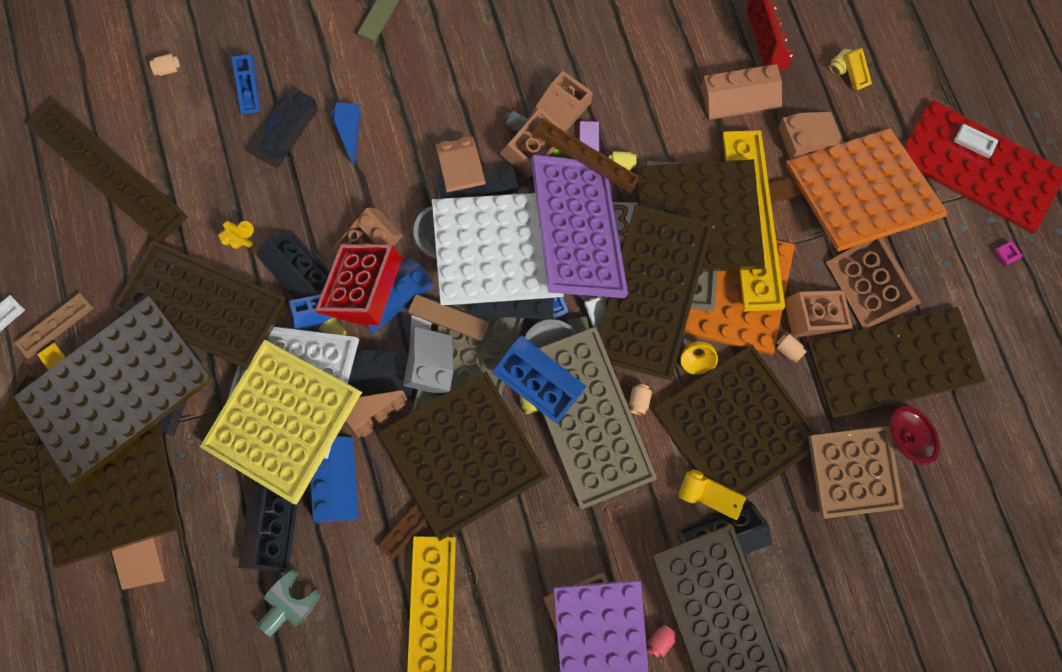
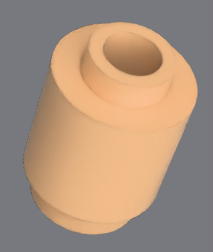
M172 53L155 57L154 60L150 61L151 69L155 76L178 72V67H180L177 56H173Z
M784 334L776 342L779 345L776 349L787 359L793 360L795 363L807 352L804 346L791 334L788 336Z
M637 384V386L632 387L628 404L631 413L645 415V412L648 411L652 391L649 390L647 385Z

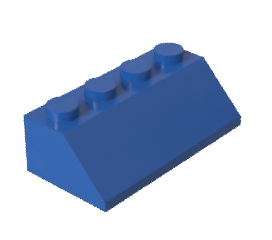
M409 257L400 264L379 326L365 325L371 334H374L410 306L415 295L423 296L434 287L432 278L419 263Z
M522 335L510 347L492 372V374L556 424H558L586 388V385Z
M336 436L331 445L328 459L322 460L311 479L313 522L316 524L359 520L354 440L351 437Z

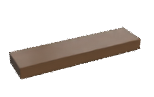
M79 292L18 339L15 344L24 356L29 359L94 308L83 294Z
M415 295L408 314L480 342H483L490 322L441 305L419 295Z

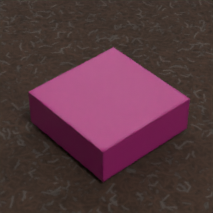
M1012 240L993 251L1004 267L1022 257V254Z

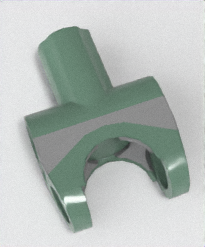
M294 569L278 580L264 597L272 608L260 620L257 626L269 637H272L286 620L294 627H297L312 611L321 596V593L315 590L304 599L297 600L294 598L291 590L294 580L298 576V572Z

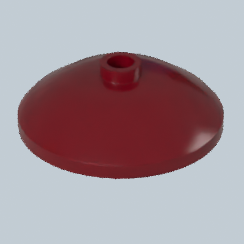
M910 406L900 407L893 412L890 418V434L899 452L908 460L919 465H927L935 461L940 452V441L937 431L928 417L918 409Z

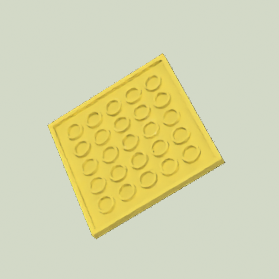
M264 340L248 370L246 369L200 447L289 502L297 505L362 392Z

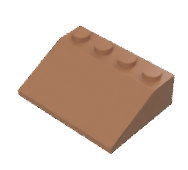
M883 237L854 246L826 262L864 329L882 323L922 303Z

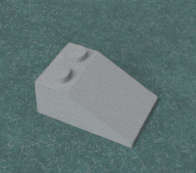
M413 327L403 386L440 395L449 392L453 375L452 336Z

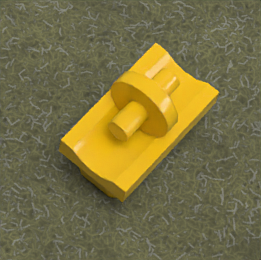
M227 221L223 224L225 230L218 234L224 245L230 243L234 249H238L242 245L246 247L253 245V242L248 238L252 236L254 227L248 221H242L238 225Z

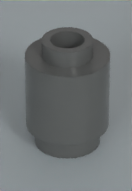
M513 111L512 113H507L503 122L506 123L505 127L517 134L529 119Z

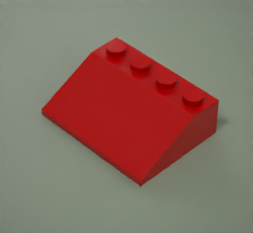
M749 0L746 12L763 65L777 64L779 70L787 69L792 60V52L790 49L788 50L787 37L782 32V22L777 17L775 2L772 0Z
M392 244L340 245L315 311L322 315L359 325L379 326L402 261Z

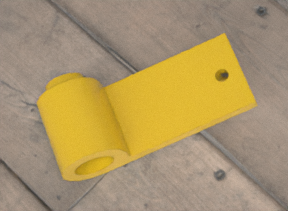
M694 469L686 472L678 496L687 502H701L735 520L738 519L746 496L704 477L702 472Z

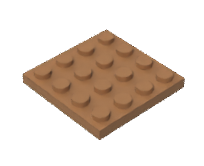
M890 426L808 436L821 519L904 509Z

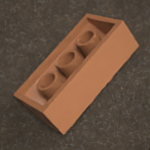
M777 64L704 76L701 84V91L709 120L782 107V80Z

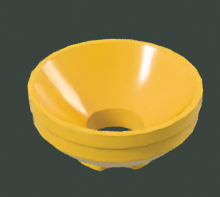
M693 342L687 345L681 353L682 367L687 372L695 375H702L712 371L718 362L716 350L706 342ZM695 349H702L704 353L697 356L693 354V351Z

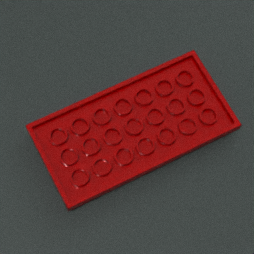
M933 99L928 103L904 145V149L921 174L1031 234L1037 232L1062 184L1061 167ZM963 124L998 140L990 158L954 142Z

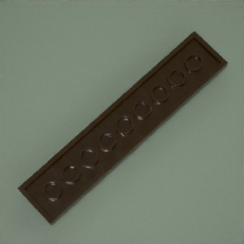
M52 99L25 124L158 243L161 244L188 218L180 208L55 99Z

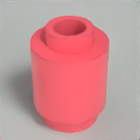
M663 625L661 628L659 627L646 643L649 647L647 651L655 658H658V656L663 658L676 642L677 634L666 625Z

